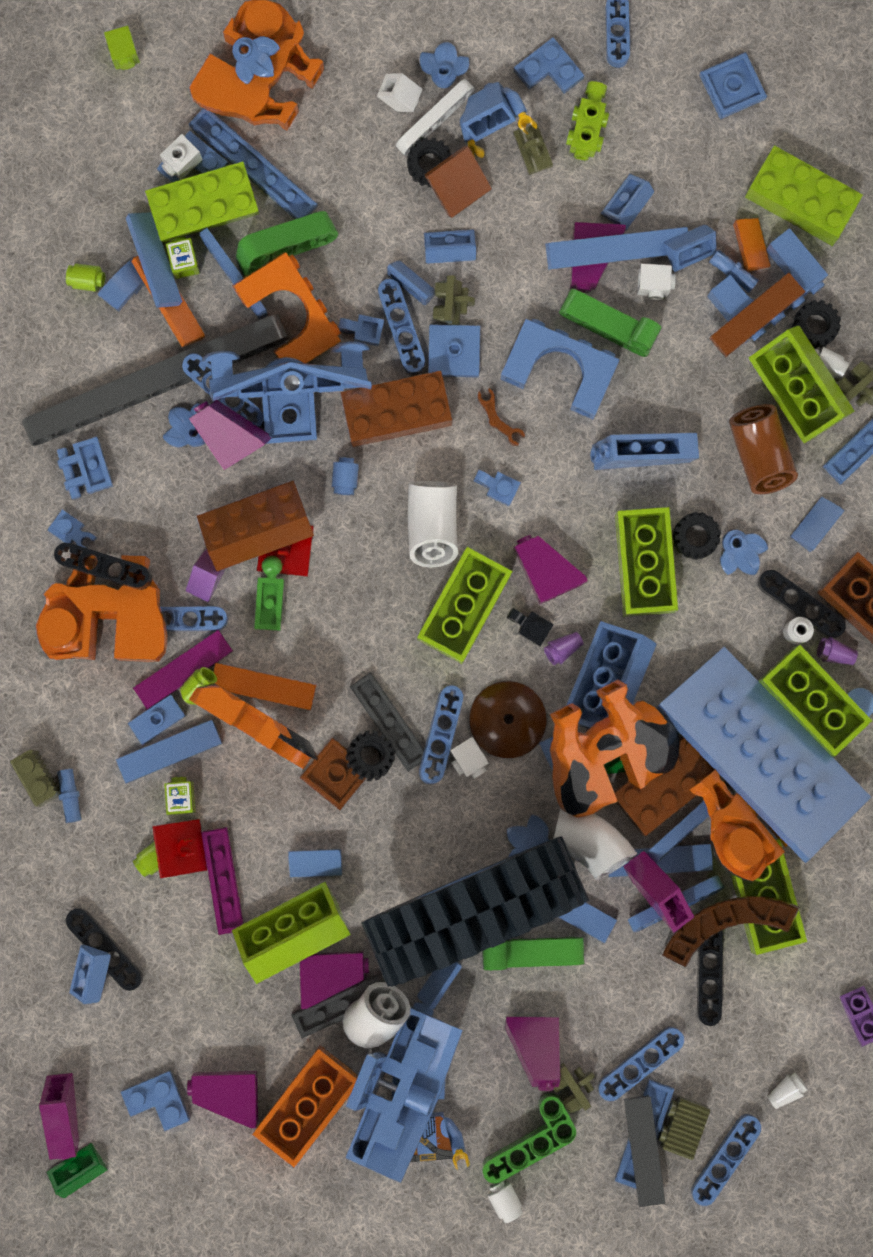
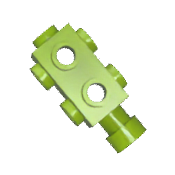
M596 81L588 82L585 92L587 99L582 98L580 106H574L571 120L576 121L575 129H569L566 145L571 146L569 152L574 153V158L586 161L589 157L594 158L595 152L601 151L604 137L599 136L601 127L606 128L609 113L605 112L606 103L601 102L605 98L607 86L603 83ZM587 111L594 112L596 115L589 116ZM581 135L590 136V139L587 141L583 140Z

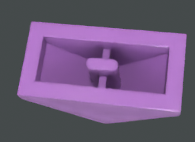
M207 548L194 564L185 591L209 603L226 568L216 571Z

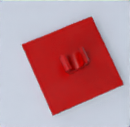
M312 537L258 556L257 571L263 572L262 562L266 557L276 556L282 562V570L279 574L308 577Z
M200 819L152 826L160 879L207 871Z

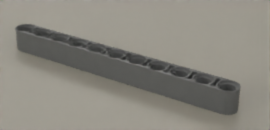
M278 314L271 315L30 415L22 420V424L31 445H41L192 382L193 380L183 371L182 367L185 356L190 353H198L204 357L206 354L215 351H231L240 357L238 360H232V364H235L283 344L289 337ZM189 359L187 361L189 363V371L195 369L201 374L197 379L203 377L205 373L211 370L206 367L205 371H203L199 367V359L195 361Z

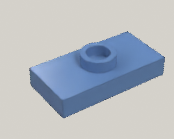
M169 695L130 721L128 725L140 743L144 745L186 717L173 695Z

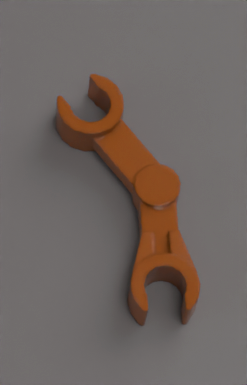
M488 389L491 396L488 401L481 398L479 391L478 401L488 415L489 425L507 436L511 445L519 446V443L512 439V435L518 433L524 438V432L519 428L512 429L497 416L493 390Z

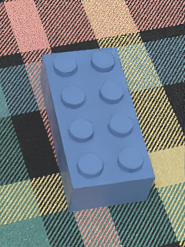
M600 621L567 702V705L573 703L581 709L582 715L578 726L590 729L596 722L609 717L606 709L602 706V699L596 691L616 680L627 684L626 699L633 705L657 643L642 634Z

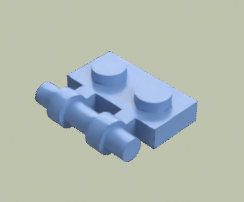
M98 437L72 444L75 454L71 456L68 455L67 448L57 450L59 457L57 463L59 469L63 470L66 480L64 485L66 491H69L72 500L81 497L79 487L84 485L88 494L114 487ZM75 464H79L82 476L77 478L72 468Z

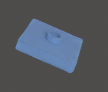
M746 52L701 71L699 74L720 120L762 102L767 98Z
M429 325L428 373L441 371L442 377L479 378L480 326Z

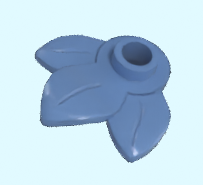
M264 36L254 40L247 37L238 39L233 45L232 53L237 60L235 71L239 79L249 84L254 74L259 77H273L274 68L270 56L279 51V45L274 40ZM243 46H248L249 48L246 54H241Z
M444 42L435 49L434 54L422 52L420 54V66L425 73L431 75L432 81L436 86L448 88L454 83L457 76L467 72L469 58L464 56L457 57L455 46L449 42Z
M199 403L195 404L190 411L182 407H175L169 411L168 419L172 428L163 435V439L168 444L177 448L187 444L192 447L205 444L199 433L192 437L196 428L189 420L196 413L194 408L200 405Z
M730 530L724 535L722 540L724 551L720 557V564L727 575L733 573L737 568L746 574L755 575L760 566L758 554L768 550L767 543L757 534L745 535L740 530ZM735 538L739 539V545L737 547L733 546V540Z
M533 814L528 820L527 827L513 826L506 830L508 840L515 847L508 857L549 841V830L546 823Z

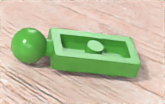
M268 556L262 562V570L266 574V578L258 577L254 629L281 631L284 579H276V577L282 570V562L276 556Z

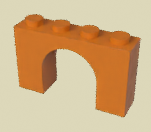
M283 252L233 284L232 287L246 308H249L269 294L280 290L290 291L301 299L306 310L304 328L295 338L273 352L277 358L290 357L306 364L341 342L338 337L341 332L334 321H328L325 313L328 311L320 299L315 300L311 293L314 288L308 278H302L297 271L300 265L293 254L288 256L286 252Z

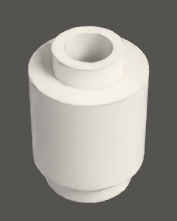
M823 346L820 350L815 349L832 377L840 381L847 370L849 362L844 360L845 357Z
M797 617L788 621L783 629L784 638L794 645L807 642L811 639L814 632L812 623L804 617ZM797 626L801 627L802 635L797 632Z
M502 1181L494 1183L489 1187L490 1192L487 1194V1197L499 1219H503L504 1223H509L523 1214L522 1204L510 1182L504 1183Z

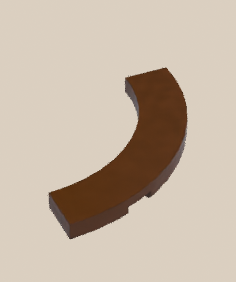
M743 896L720 901L694 915L693 919L678 929L667 944L662 956L686 967L697 949L709 937L721 930L739 924L754 923L768 925L789 932L800 907L787 901L763 896Z

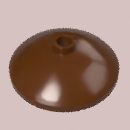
M514 681L497 682L481 691L474 700L469 715L470 730L477 744L487 753L500 758H516L532 751L541 741L547 723L546 710L540 697L528 686ZM506 714L513 716L514 720L511 724L504 722Z

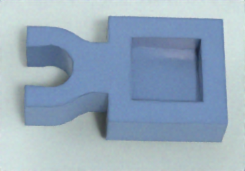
M61 510L48 528L50 533L63 542L72 543L75 541L76 545L84 547L82 542L85 538H90L94 542L97 537L89 532H82L84 524L64 510Z

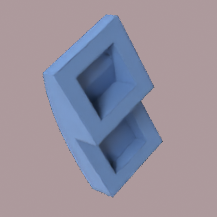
M132 259L98 293L101 299L118 312L134 293L137 294L145 285L132 264Z

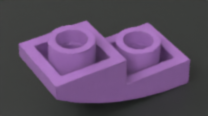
M862 986L840 996L843 1008L861 1047L873 1042V1004L865 987Z

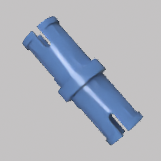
M719 249L709 261V263L722 271L726 278L731 275L747 292H750L759 281V279L742 268V264L739 261L737 263Z
M73 769L60 770L57 772L61 792L58 796L59 800L63 803L65 822L82 820L78 800L80 793L76 789Z

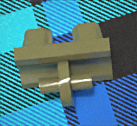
M538 124L537 129L532 125L526 128L528 135L521 129L513 131V136L529 175L553 167Z
M454 275L447 276V281L435 283V296L445 298V305L434 306L433 318L436 321L448 323L449 325H460V314H467V307L475 305V298L468 296L469 289L462 288L463 282L456 280Z
M861 361L850 371L859 381L855 387L845 377L837 383L849 402L859 393L861 397L856 400V403L860 407L865 403L873 405V386L870 389L866 387L873 381V370Z
M562 1063L560 1064L559 1087H554V1091L557 1093L568 1085L573 1093L561 1101L569 1114L581 1108L586 1111L592 1106L580 1087L583 1086L587 1093L592 1092L594 1087L590 1081L595 1075L592 1071L584 1074L581 1067H578L574 1070L578 1077L575 1081L565 1064Z

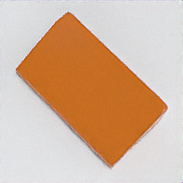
M758 218L735 220L733 227L744 269L747 272L769 268L770 262Z

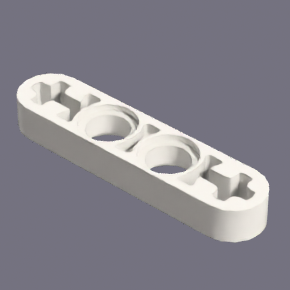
M466 79L460 81L399 139L396 147L407 156L411 146H415V142L418 140L422 142L423 138H427L473 94L475 88Z

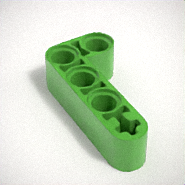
M326 211L316 212L243 237L238 244L236 261L246 277L283 252H286L288 256L291 254L294 256L327 245L338 237V231Z
M575 289L569 291L559 310V314L562 317L642 357L648 356L662 329L657 322L649 318L642 317L638 321Z
M584 938L509 939L505 943L482 951L483 970H506L512 967L584 965Z
M546 1093L539 1100V1110L546 1124L484 1159L482 1171L484 1178L488 1182L495 1184L502 1182L570 1144L575 1139L576 1128L558 1095ZM550 1100L558 1103L556 1111L552 1113L544 1110L545 1103ZM562 1124H567L571 1127L569 1134L566 1136H560L556 1133L557 1128ZM536 1138H546L548 1140L546 1147L543 1149L535 1148L533 1142ZM515 1150H521L525 1154L524 1158L519 1162H514L510 1159L511 1153ZM504 1156L506 1157V1161L509 1166L508 1169H506V1165L503 1164L502 1157ZM489 1165L499 1166V1173L495 1174L493 1171H490Z

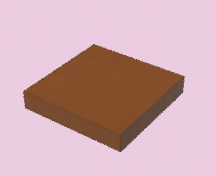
M466 145L424 174L450 218H453L492 190L472 152Z
M332 737L317 756L318 760H314L300 778L337 809L341 810L366 778L364 777L363 780L358 779L360 775L356 773L354 776L351 773L353 769H348L347 749Z

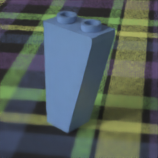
M697 433L610 435L592 445L590 458L592 463H594V470L690 463L699 459Z

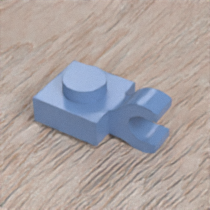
M359 314L358 322L340 318L338 328L342 333L355 334V342L379 346L384 320Z
M478 470L474 482L489 488L486 496L507 506H510L521 482L500 472H497L495 478H493L489 474Z

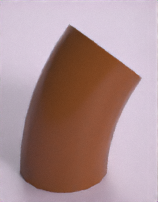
M762 404L748 407L734 414L729 419L735 444L750 489L754 494L774 493L790 486L797 480L798 472L776 406Z

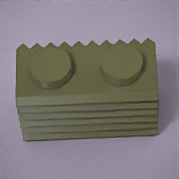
M28 750L12 759L10 763L35 807H41L57 798L61 792L59 787L56 786L57 782H54V778L51 777L52 773H48L47 764H43L42 756L38 755L39 751Z
M679 1095L676 1101L672 1100L667 1111V1115L670 1116L668 1125L662 1126L658 1136L662 1149L693 1160L710 1114L709 1107Z

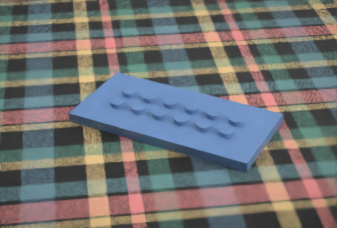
M725 647L656 707L805 863L871 798L851 775Z

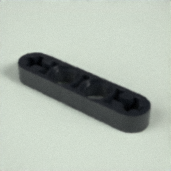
M61 543L54 551L55 560L65 568L137 590L146 589L152 582L151 572L140 564L71 543ZM69 550L70 553L79 557L78 561L67 558L65 561L62 553H67ZM89 556H96L98 560L96 567L93 569L85 567V560ZM114 563H119L122 567L121 573L116 577H111L109 575L110 566ZM128 571L137 575L142 571V575L145 576L144 581L139 580L138 584H136L137 580L127 576Z
M767 570L759 576L758 587L763 593L797 617L807 618L812 623L813 628L824 636L836 638L845 632L846 623L840 615L779 572ZM774 576L773 582L780 587L784 583L786 586L777 596L775 592L779 589L774 586L767 588L764 577ZM787 590H794L797 593L798 599L796 603L789 604L785 601L784 594ZM810 604L815 605L819 610L818 617L815 619L808 618L805 613L806 607ZM827 613L828 616L824 619L829 622L836 620L839 631L829 632L830 626L827 623L822 622L821 625H818L817 622Z
M76 908L67 914V927L83 945L107 953L114 951L119 954L120 963L117 966L109 965L107 972L121 988L132 991L142 984L143 974L141 970L87 910ZM76 914L78 916L82 914L84 916L82 922L85 926L88 927L92 924L94 928H91L82 936L80 932L85 929L80 924L73 925L72 922L75 920L73 915ZM93 932H99L103 937V942L99 947H94L89 942V936ZM125 962L129 965L124 968L128 974L134 972L137 975L134 979L135 985L133 983H125L127 977L123 972H120L119 975L115 973Z
M722 930L717 932V937L712 938V946L718 945L717 951L714 949L703 950V945L709 946L708 939L698 948L697 1017L706 1026H715L722 1017ZM712 953L717 957V964L713 968H706L704 966L703 958L706 954ZM707 980H713L717 985L715 993L710 995L705 994L702 988ZM702 998L709 1000L717 998V1003L711 1002V1009L716 1012V1016H712L711 1021H707V1017L702 1015L708 1009V1003H702Z

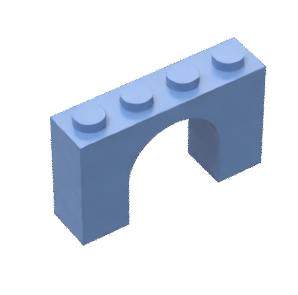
M790 228L772 241L766 250L785 275L790 273L805 290V293L751 337L754 342L766 333L764 328L770 323L775 326L786 317L785 311L789 308L795 310L806 301L803 297L809 292L814 295L825 286L823 281L828 274ZM731 275L710 290L707 296L728 322L754 301L743 291Z
M525 319L501 373L500 380L524 389L531 371L539 358L551 352L566 353L577 361L582 372V382L570 410L593 420L620 359L615 358L616 355L609 350L602 349L599 351L592 348V344L588 341L571 339L568 333L560 329H555V331L548 329L543 322L537 319H532L531 321Z

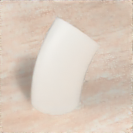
M441 481L409 482L410 559L419 566L429 568L441 567L451 563L458 555L456 523L457 485L454 483Z
M560 808L553 839L562 836L571 857L585 866L595 880L602 879L613 873L637 855V852L628 840L603 818L596 814L576 818Z
M376 982L369 985L362 996L351 1003L345 1011L343 1030L347 1038L355 1045L364 1048H374L386 1043L400 1030L410 1016L411 1007L404 993L395 986L388 987L385 982Z

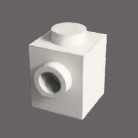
M403 73L386 74L377 97L397 112H414L419 102L422 88Z
M183 134L160 154L163 162L161 166L165 172L171 177L176 175L180 180L203 160L200 151Z
M641 264L638 271L637 295L648 296L651 300H662L664 297H668L670 290L675 288L676 274H671L672 265Z
M473 737L450 750L455 758L451 763L459 776L464 773L466 777L472 775L475 779L487 771L484 766L489 764Z

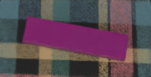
M217 630L133 687V689L148 710L180 689L195 670L202 667L209 669L234 651L221 632Z
M228 827L201 832L218 935L232 933L233 929L244 924Z

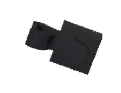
M513 608L506 617L521 626L518 632L519 635L541 647L554 625L533 611L526 617Z

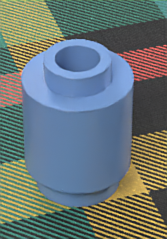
M339 458V462H333L331 487H334V494L354 495V489H357L359 464H355L353 458Z

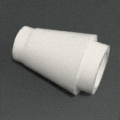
M795 1072L791 1076L788 1074L767 1097L775 1109H778L804 1097L803 1093L808 1088Z

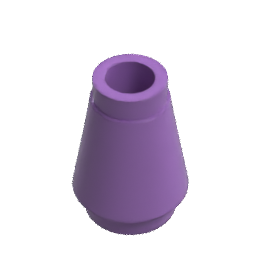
M574 632L548 642V645L544 647V652L553 665L562 664L584 645L581 636Z
M832 637L828 639L822 638L817 648V657L821 658L823 662L854 665L858 656L857 650H853Z

